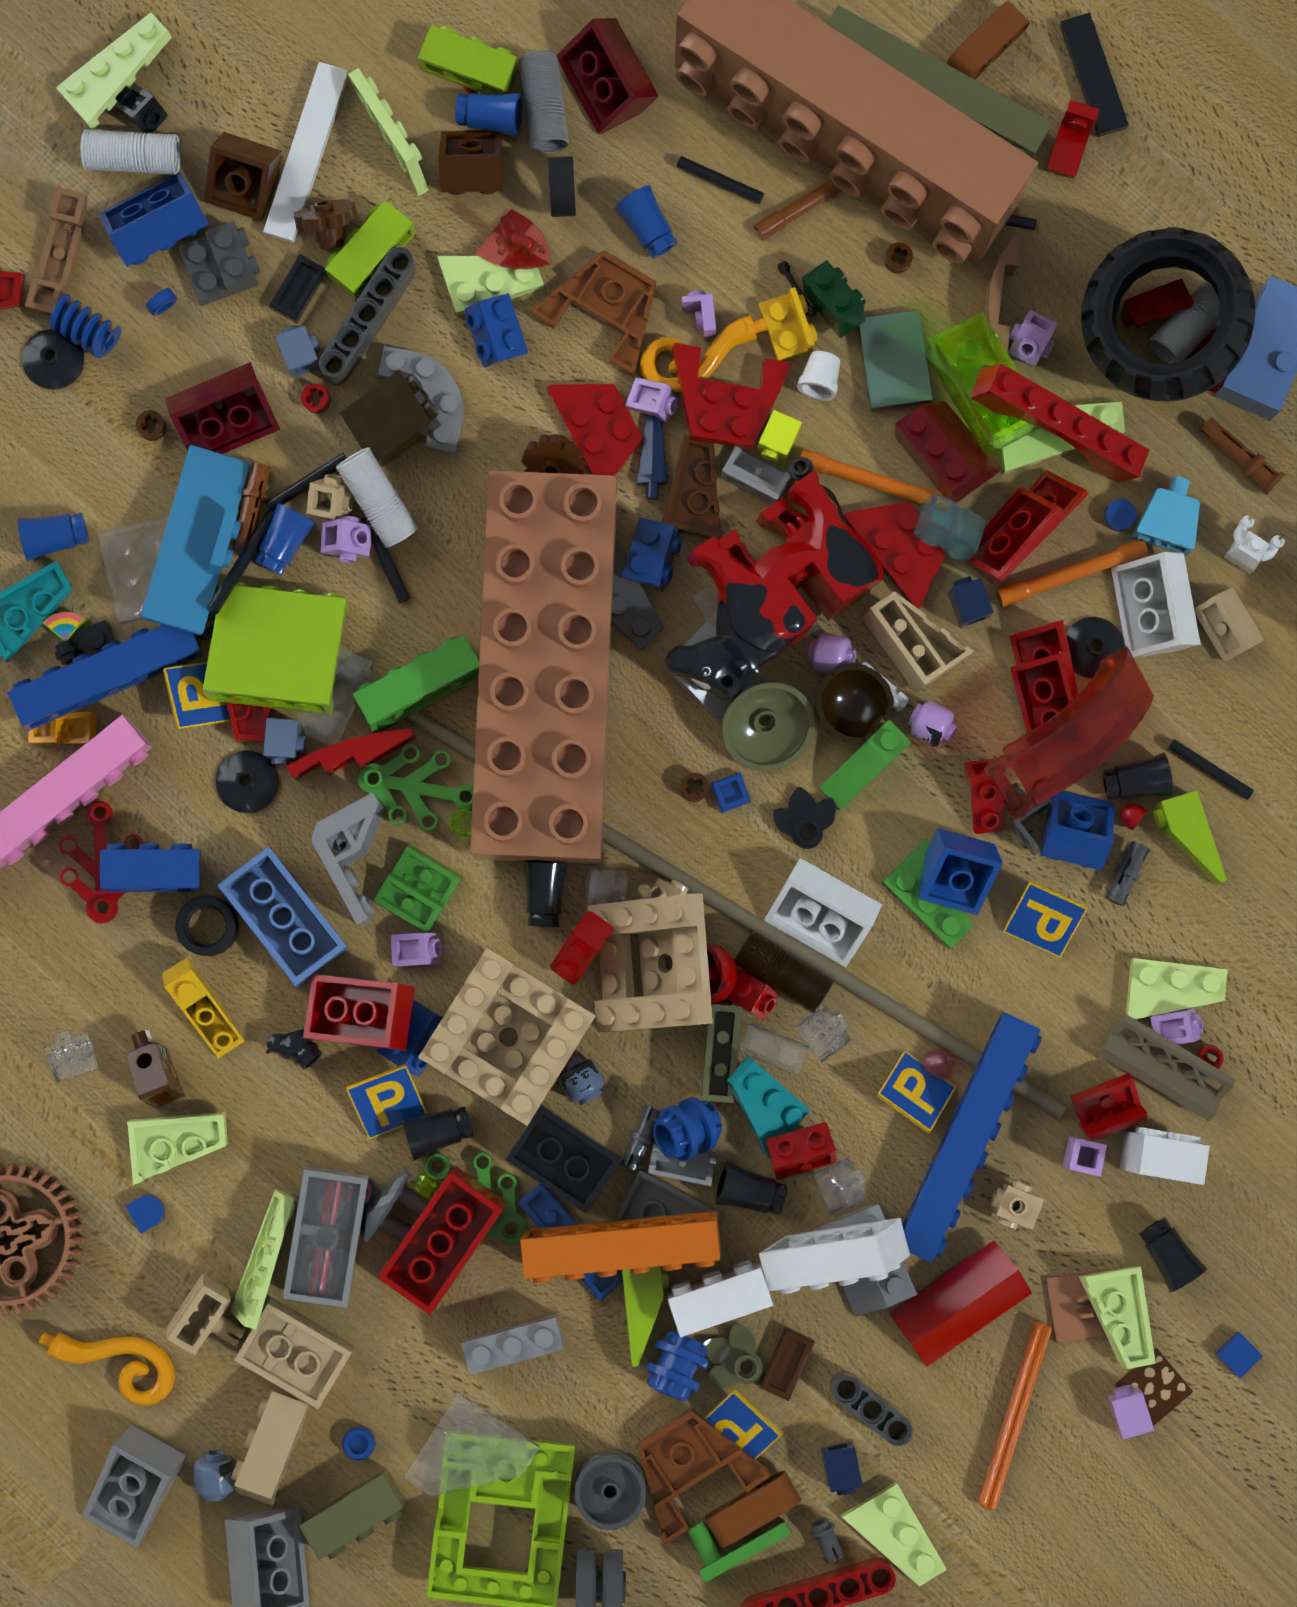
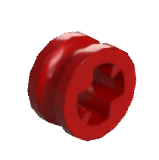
M314 383L304 388L301 394V401L311 413L319 414L325 412L330 407L331 396L324 386ZM316 391L320 396L322 393L324 394L318 406H315L313 402L310 404L308 400L313 398L312 393Z

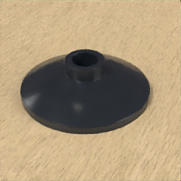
M52 329L40 331L32 336L25 345L22 354V364L26 375L37 386L45 389L56 390L69 386L80 376L84 367L85 358L81 345H75L71 338L66 339L60 332H55ZM54 351L55 358L46 360V354Z
M1088 617L1079 620L1067 631L1066 635L1073 670L1076 674L1084 678L1100 679L1112 674L1122 663L1125 654V642L1119 629L1110 621L1099 617ZM1092 641H1098L1101 644L1100 651H1094L1091 648Z
M240 751L232 754L223 761L216 775V789L220 799L225 805L237 812L254 813L264 809L272 802L278 791L279 777L275 766L263 754L255 751ZM244 775H249L251 778L248 786L240 784V779Z

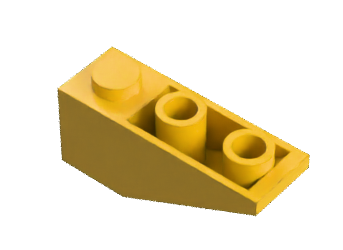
M189 956L162 973L165 989L218 1059L245 1042L211 986Z

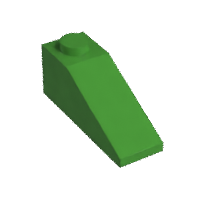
M889 719L818 789L827 798H833L835 806L841 811L911 741Z

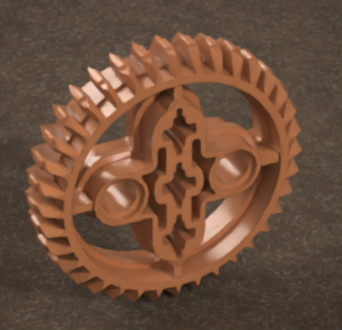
M1 1163L0 1183H21L39 1190L52 1201L60 1215L56 1217L51 1211L45 1209H36L23 1214L16 1196L8 1190L0 1189V1200L6 1207L5 1214L0 1217V1224L10 1220L14 1222L0 1227V1241L8 1235H19L11 1243H0V1254H2L0 1255V1277L4 1284L10 1288L19 1289L20 1295H0V1307L3 1316L10 1315L12 1307L16 1315H21L24 1312V1306L28 1312L36 1310V1302L39 1306L43 1307L48 1304L47 1297L52 1300L58 1297L56 1288L63 1291L68 1287L63 1278L67 1280L75 1278V1274L69 1267L77 1269L81 1266V1263L74 1259V1256H82L85 1252L82 1248H76L77 1244L86 1242V1237L77 1236V1231L85 1229V1224L76 1225L75 1219L82 1217L83 1213L81 1211L73 1213L71 1210L72 1207L78 1204V1201H66L65 1198L70 1195L71 1191L69 1189L61 1193L58 1191L62 1186L61 1180H56L49 1184L52 1179L51 1173H45L40 1179L41 1168L35 1167L29 1175L28 1164H22L18 1171L16 1163H9L7 1170ZM23 1221L27 1222V1225L19 1227V1224H16ZM39 1224L50 1225L42 1232L31 1233V1230L35 1229L34 1227ZM63 1226L65 1244L61 1260L53 1274L42 1285L32 1290L31 1285L37 1279L39 1273L35 1250L53 1243L58 1237L60 1227ZM33 1240L32 1244L25 1246L24 1241ZM22 1249V1253H20V1254H16V1255L11 1256V1257H9V1258H7V1257L5 1256V1255H8V1254H12V1253L18 1252L19 1250ZM16 1261L21 1262L25 1267L26 1272L23 1278L17 1277L13 1272V1266Z

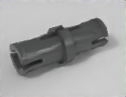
M1131 841L1121 866L1118 865L1115 870L1117 875L1105 897L1107 900L1120 906L1125 905L1134 882H1138L1141 877L1138 873L1147 854L1150 852L1148 847Z
M644 1105V1110L635 1131L631 1130L629 1135L632 1138L620 1162L621 1165L635 1171L640 1170V1165L648 1146H652L654 1139H652L653 1127L659 1116V1110Z

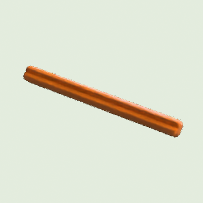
M1036 1321L1033 1325L979 1498V1505L987 1510L995 1511L1052 1331L1051 1326Z

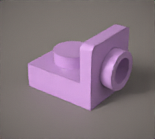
M693 291L688 293L687 296H683L682 311H696L697 330H703V339H715L716 323L713 295L706 294L704 291Z
M636 377L625 406L631 411L656 416L663 423L669 424L672 415L678 409L679 396L667 384Z
M439 933L391 935L392 967L441 964L443 946Z
M1194 1008L1150 1017L1153 1030L1177 1045L1200 1040V1033H1203L1201 1016L1199 1014L1196 1015Z

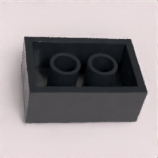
M542 1104L505 1160L586 1214L621 1162L622 1157Z

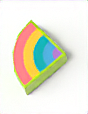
M60 612L49 616L42 624L63 641L73 639L77 634L76 631H79L88 620L74 612Z

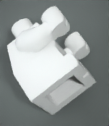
M1246 515L1240 520L1239 525L1233 533L1234 542L1224 558L1237 565L1246 573L1251 574L1261 561L1270 560L1276 555L1278 549L1284 545L1285 539L1279 540L1280 536L1276 535L1268 543L1251 531H1247V529L1254 525V519L1249 520V516Z

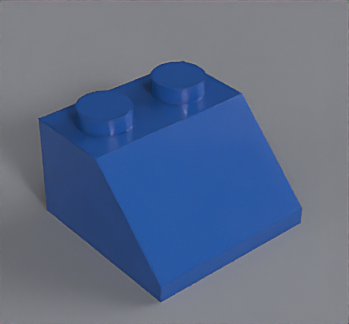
M1053 788L1042 832L1041 856L1077 864L1085 868L1102 870L1113 844L1114 803Z
M937 828L925 854L919 892L920 900L978 915L1003 864L996 845Z

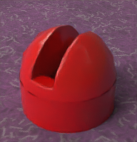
M1127 804L1121 809L1120 820L1124 826L1133 831L1147 810L1138 804Z
M1208 1044L1202 1046L1197 1052V1057L1219 1069L1222 1066L1224 1058L1218 1047ZM1204 1052H1207L1209 1054L1216 1056L1217 1059L1214 1062L1213 1060L1203 1056L1202 1054Z

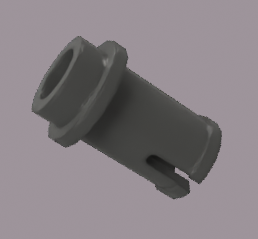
M822 1518L811 1525L812 1531L810 1534L812 1538H816L826 1563H833L837 1561L836 1555L841 1559L845 1553L833 1531L835 1528L834 1523L829 1522L828 1518Z

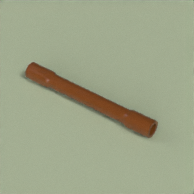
M829 180L780 211H775L755 223L753 228L759 231L763 241L785 228L791 221L842 190Z

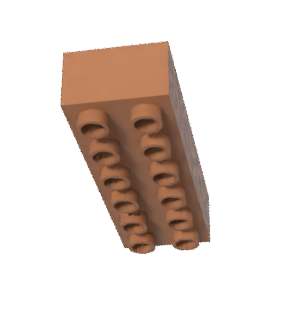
M687 0L677 14L675 67L679 69L676 77L684 87L699 96H706L709 90L730 102L727 106L729 114L746 128L756 130L762 123L781 136L778 140L779 146L796 161L808 163L812 157L832 169L829 174L831 181L846 194L859 197L864 190L882 202L881 213L898 228L909 231L914 225L919 226L935 237L932 242L933 248L948 261L955 264H963L967 258L979 266L1019 207L1039 164L1038 161L791 0Z
M513 471L488 472L470 854L476 860L602 864L617 476Z

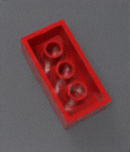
M455 1166L377 1278L421 1310L431 1315L508 1202Z

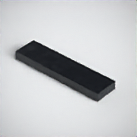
M1086 13L1061 21L1059 26L1086 105L1100 109L1094 124L1097 137L1127 129L1129 124L1091 14Z

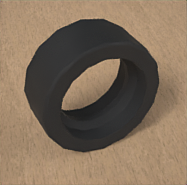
M549 157L551 216H576L573 157Z
M200 896L189 900L181 907L176 917L175 925L179 942L186 950L200 956H215L224 953L233 945L239 928L238 918L233 908L227 902L213 896ZM205 907L218 910L223 915L226 923L222 938L210 945L196 942L189 931V921L192 915L197 910Z

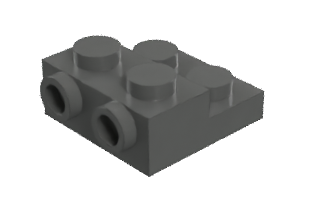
M234 221L206 231V236L178 246L201 306L259 285L256 274L261 273L254 255L248 257L245 249L246 246L250 245L244 228L237 229Z

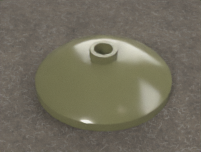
M774 680L757 682L738 692L727 705L721 722L722 739L729 754L741 765L758 771L777 770L796 761L810 745L815 730L814 712L805 695L788 683ZM762 715H768V719L766 721H759V718Z

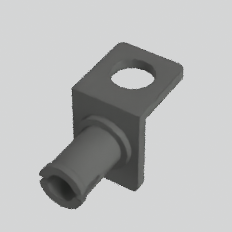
M1015 782L1011 785V789L1008 787L1003 791V797L1018 814L1017 819L1012 823L1011 829L1034 856L1038 853L1039 846L1023 825L1047 809L1050 800L1045 797L1038 803H1032L1019 787V784Z

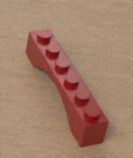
M1002 363L980 370L970 396L971 399L995 413L1028 422L1060 437L1081 452L1091 463L1094 470L1117 483L1140 478L1149 453L1148 448Z

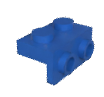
M509 293L478 301L464 309L466 324L471 330L476 344V354L484 368L528 353Z
M640 517L622 577L629 581L653 586L656 591L663 592L665 584L669 585L673 576L671 564L674 555H678L682 547V537H680V532L673 525Z
M413 999L406 1051L378 1048L376 1052L397 1066L406 1064L411 1074L419 1076L428 1064L419 1059L418 1056L443 1017Z

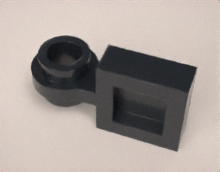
M103 620L76 631L80 643L74 644L73 640L59 643L55 646L57 651L54 654L57 660H61L62 665L72 663V660L78 657L81 652L89 653L90 656L101 652V648L104 645L115 641L108 622Z

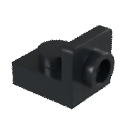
M135 83L129 88L127 87L116 99L117 103L114 105L119 113L134 122L141 132H146V134L153 133L168 117V114L156 98Z

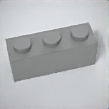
M557 1313L464 1338L461 1343L469 1375L560 1351L565 1347Z

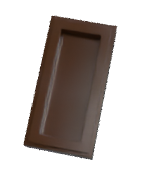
M785 1327L759 1384V1388L789 1401L815 1341Z

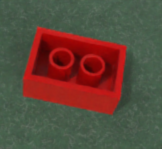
M312 974L303 1038L406 1051L415 987L399 983Z

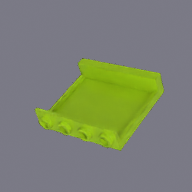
M238 582L215 617L203 684V692L206 699L332 715L334 706L332 694L345 614L349 613L346 598H342V596L335 593H325L324 596L313 595L309 591L302 589L288 592L280 591L279 588L274 586L254 588L249 587L245 583Z

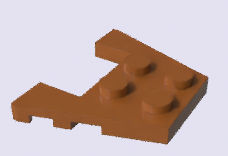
M603 250L578 270L574 277L551 292L550 296L542 303L535 305L531 309L530 314L555 329L569 305L573 303L621 332L624 336L609 358V363L633 377L636 372L654 297L656 281Z
M693 1408L647 1436L637 1445L653 1498V1506L656 1517H658L662 1540L665 1545L689 1530L691 1526L673 1498L716 1470L728 1464L746 1492L771 1477L769 1469Z

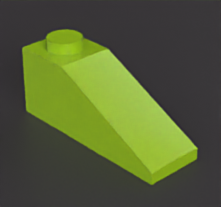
M1196 790L1154 804L1156 808L1153 811L1155 823L1159 829H1163L1168 839L1213 884L1227 881L1198 791Z
M661 1266L649 1267V1272L631 1274L630 1269L622 1270L632 1367L639 1366L664 1298L663 1289L669 1288L668 1271L661 1269Z

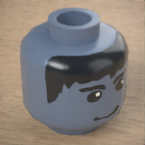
M579 1056L571 1059L564 1067L565 1071L558 1077V1082L570 1102H579L580 1105H583L603 1093L601 1088L605 1085V1079L593 1059L587 1058L581 1061Z
M221 1449L206 1451L205 1456L198 1458L194 1463V1490L199 1495H202V1498L206 1501L213 1502L226 1499L228 1494L235 1490L234 1485L236 1481L231 1479L236 1466L235 1459L226 1455L225 1451Z

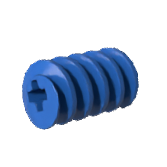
M64 294L53 309L50 318V328L55 332H60L66 339L71 338L75 345H81L83 350L92 352L94 357L102 358L106 356L120 339L121 327L117 326L111 332V320L108 319L100 325L102 320L100 313H96L90 318L92 309L89 306L80 312L81 301L75 300L69 305L71 295Z

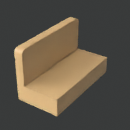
M1232 587L1194 608L1195 615L1224 663L1264 641Z

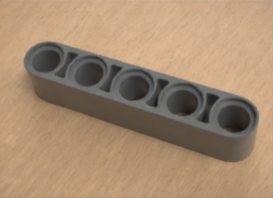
M395 247L386 254L322 353L319 367L328 383L341 385L349 379L416 273V266L413 256L407 248ZM399 260L408 262L407 267L402 270L394 269L393 266ZM381 286H390L392 288L391 292L385 296L377 294V290ZM366 311L376 313L375 317L370 321H362L360 319L361 315ZM352 336L359 338L355 346H344L347 338ZM333 362L342 364V368L336 373L327 371L328 366Z

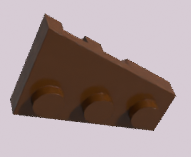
M686 435L682 437L662 523L673 525L680 532L706 539L716 536L719 540L722 538V531L719 520L720 507L717 496L714 443L690 440V436Z

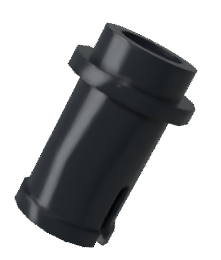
M805 457L796 458L789 467V473L796 482L814 471L813 463Z

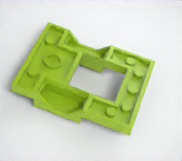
M454 1430L446 1431L440 1495L434 1528L426 1598L502 1607H557L575 1444ZM471 1502L535 1509L528 1573L464 1565Z

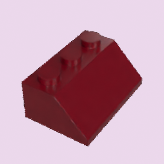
M616 18L592 19L557 54L558 62L598 134H603L640 115L659 97Z
M251 362L164 398L169 415L187 451L190 445L224 454L280 430Z
M946 401L920 405L895 423L896 440L951 506L1002 471L1000 465Z

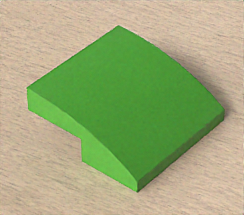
M409 844L406 846L393 871L388 874L374 902L421 931L428 933L463 876Z

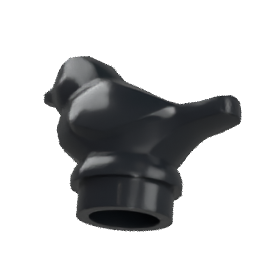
M304 1029L287 1034H272L267 1040V1054L277 1053L281 1058L293 1060L296 1066L299 1065L303 1070L309 1068L322 1055L317 1043L313 1042L312 1039L303 1038Z

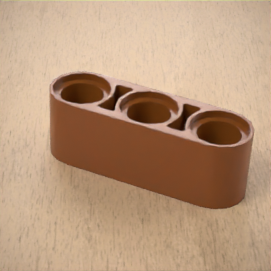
M1009 1L1004 2L952 53L947 64L976 80L1023 34L1030 21Z
M783 1470L772 1475L748 1492L745 1491L714 1509L704 1519L719 1546L723 1548L799 1504L802 1499L788 1474Z

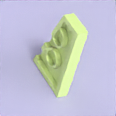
M1131 958L1126 1014L1134 1019H1140L1225 1001L1228 969Z
M897 1482L841 1514L845 1521L919 1587L947 1570Z

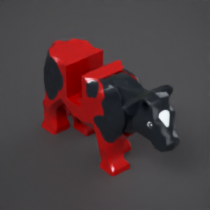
M816 470L794 483L787 493L788 498L801 506L806 511L807 516L792 509L784 497L762 511L756 520L760 527L770 528L781 533L787 539L785 544L768 549L759 558L754 560L750 556L746 544L740 541L737 531L733 530L719 540L716 536H713L691 551L687 561L691 566L706 569L718 589L716 636L691 646H675L665 658L666 668L670 674L686 678L698 689L712 693L722 701L735 696L748 674L774 660L789 646L803 639L818 620L796 590L802 585L826 619L830 621L840 612L868 594L874 586L883 580L884 570L879 558L869 543L845 522L841 507L834 493L829 488L819 484Z

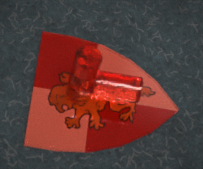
M513 209L501 217V222L475 252L481 258L506 268L534 269L551 265L549 247L542 232L532 221Z

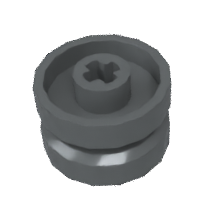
M604 1449L593 1453L582 1463L576 1476L574 1499L579 1513L588 1523L600 1529L617 1530L628 1526L640 1515L645 1504L646 1479L642 1467L633 1456L621 1450ZM611 1485L616 1488V1493L612 1494L610 1490L604 1492V1489Z
M578 1548L576 1607H596V1603H602V1607H622V1603H625L626 1571H623V1549H607L603 1555V1570H597L596 1551L594 1549Z

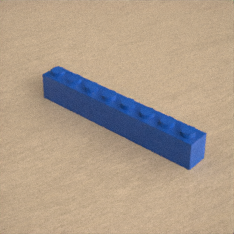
M1001 1011L902 1224L910 1253L931 1263L935 1256L940 1257L947 1244V1240L944 1239L948 1227H955L961 1213L957 1209L962 1198L967 1199L974 1186V1181H971L975 1169L981 1170L988 1155L984 1151L989 1139L994 1141L1001 1128V1123L998 1122L1002 1111L1008 1112L1015 1097L1011 1093L1016 1081L1021 1083L1028 1070V1065L1025 1064L1029 1053L1034 1054L1042 1039V1036L1038 1035L1040 1028Z

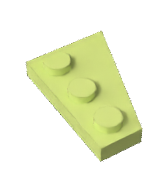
M437 256L457 316L465 314L464 309L481 300L508 293L510 298L513 299L544 289V283L538 268L512 269L501 267L480 256Z
M225 1112L129 1120L127 1125L133 1185L227 1146L228 1137Z
M1132 1266L1079 1276L1121 1368L1132 1369L1156 1364L1141 1267Z

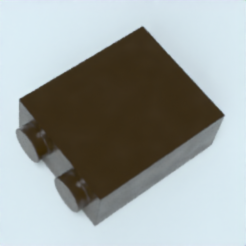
M401 370L396 371L339 412L362 449L370 447L381 467L441 426L437 419L439 415L437 408L429 399L425 400L420 392L423 389L422 384L413 373L409 374Z

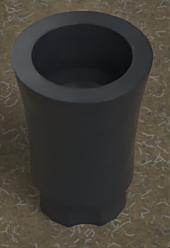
M1165 752L1144 760L1114 766V769H1107L1102 772L1105 794L1108 800L1173 795L1172 775Z
M524 862L527 888L526 913H529L528 926H559L558 914H561L563 885L568 863Z
M465 1106L454 1111L450 1108L432 1114L401 1118L413 1161L444 1147L462 1142L461 1139L473 1137Z
M727 1161L718 1182L715 1204L780 1215L787 1196L788 1187L785 1184L776 1182L775 1179L756 1174Z
M1165 1217L1155 1221L1139 1233L1146 1243L1144 1245L1161 1272L1170 1293L1189 1284L1208 1269L1183 1241L1175 1227H1171Z

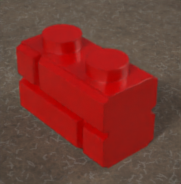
M588 911L573 929L550 965L551 970L570 984L576 985L614 931L613 926L594 912Z

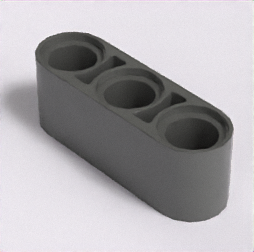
M841 1371L832 1377L830 1389L834 1398L890 1444L902 1446L910 1441L913 1429L908 1419L854 1374L848 1371ZM844 1380H850L854 1383L852 1393L846 1396L838 1394L837 1387L839 1383ZM871 1400L878 1402L879 1410L875 1415L867 1416L863 1414L865 1403ZM895 1421H901L905 1425L903 1433L899 1436H891L888 1433L890 1424Z

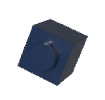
M971 576L953 583L954 587L947 594L960 628L983 621L992 616L994 612L981 578L972 581Z
M852 1442L821 1448L830 1492H837V1495L840 1496L855 1493L856 1487L863 1486L856 1450Z

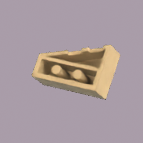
M895 591L870 607L862 617V620L915 694L962 663L974 652L967 645L964 647L952 638L950 632L943 627L940 629L926 618V614Z
M274 1391L271 1392L269 1399H262L256 1415L261 1418L256 1430L250 1429L244 1444V1448H247L248 1452L244 1462L238 1460L231 1477L232 1480L236 1481L234 1487L237 1494L272 1507L274 1506L277 1498L275 1494L281 1479L285 1476L286 1466L293 1449H295L309 1411L308 1404Z

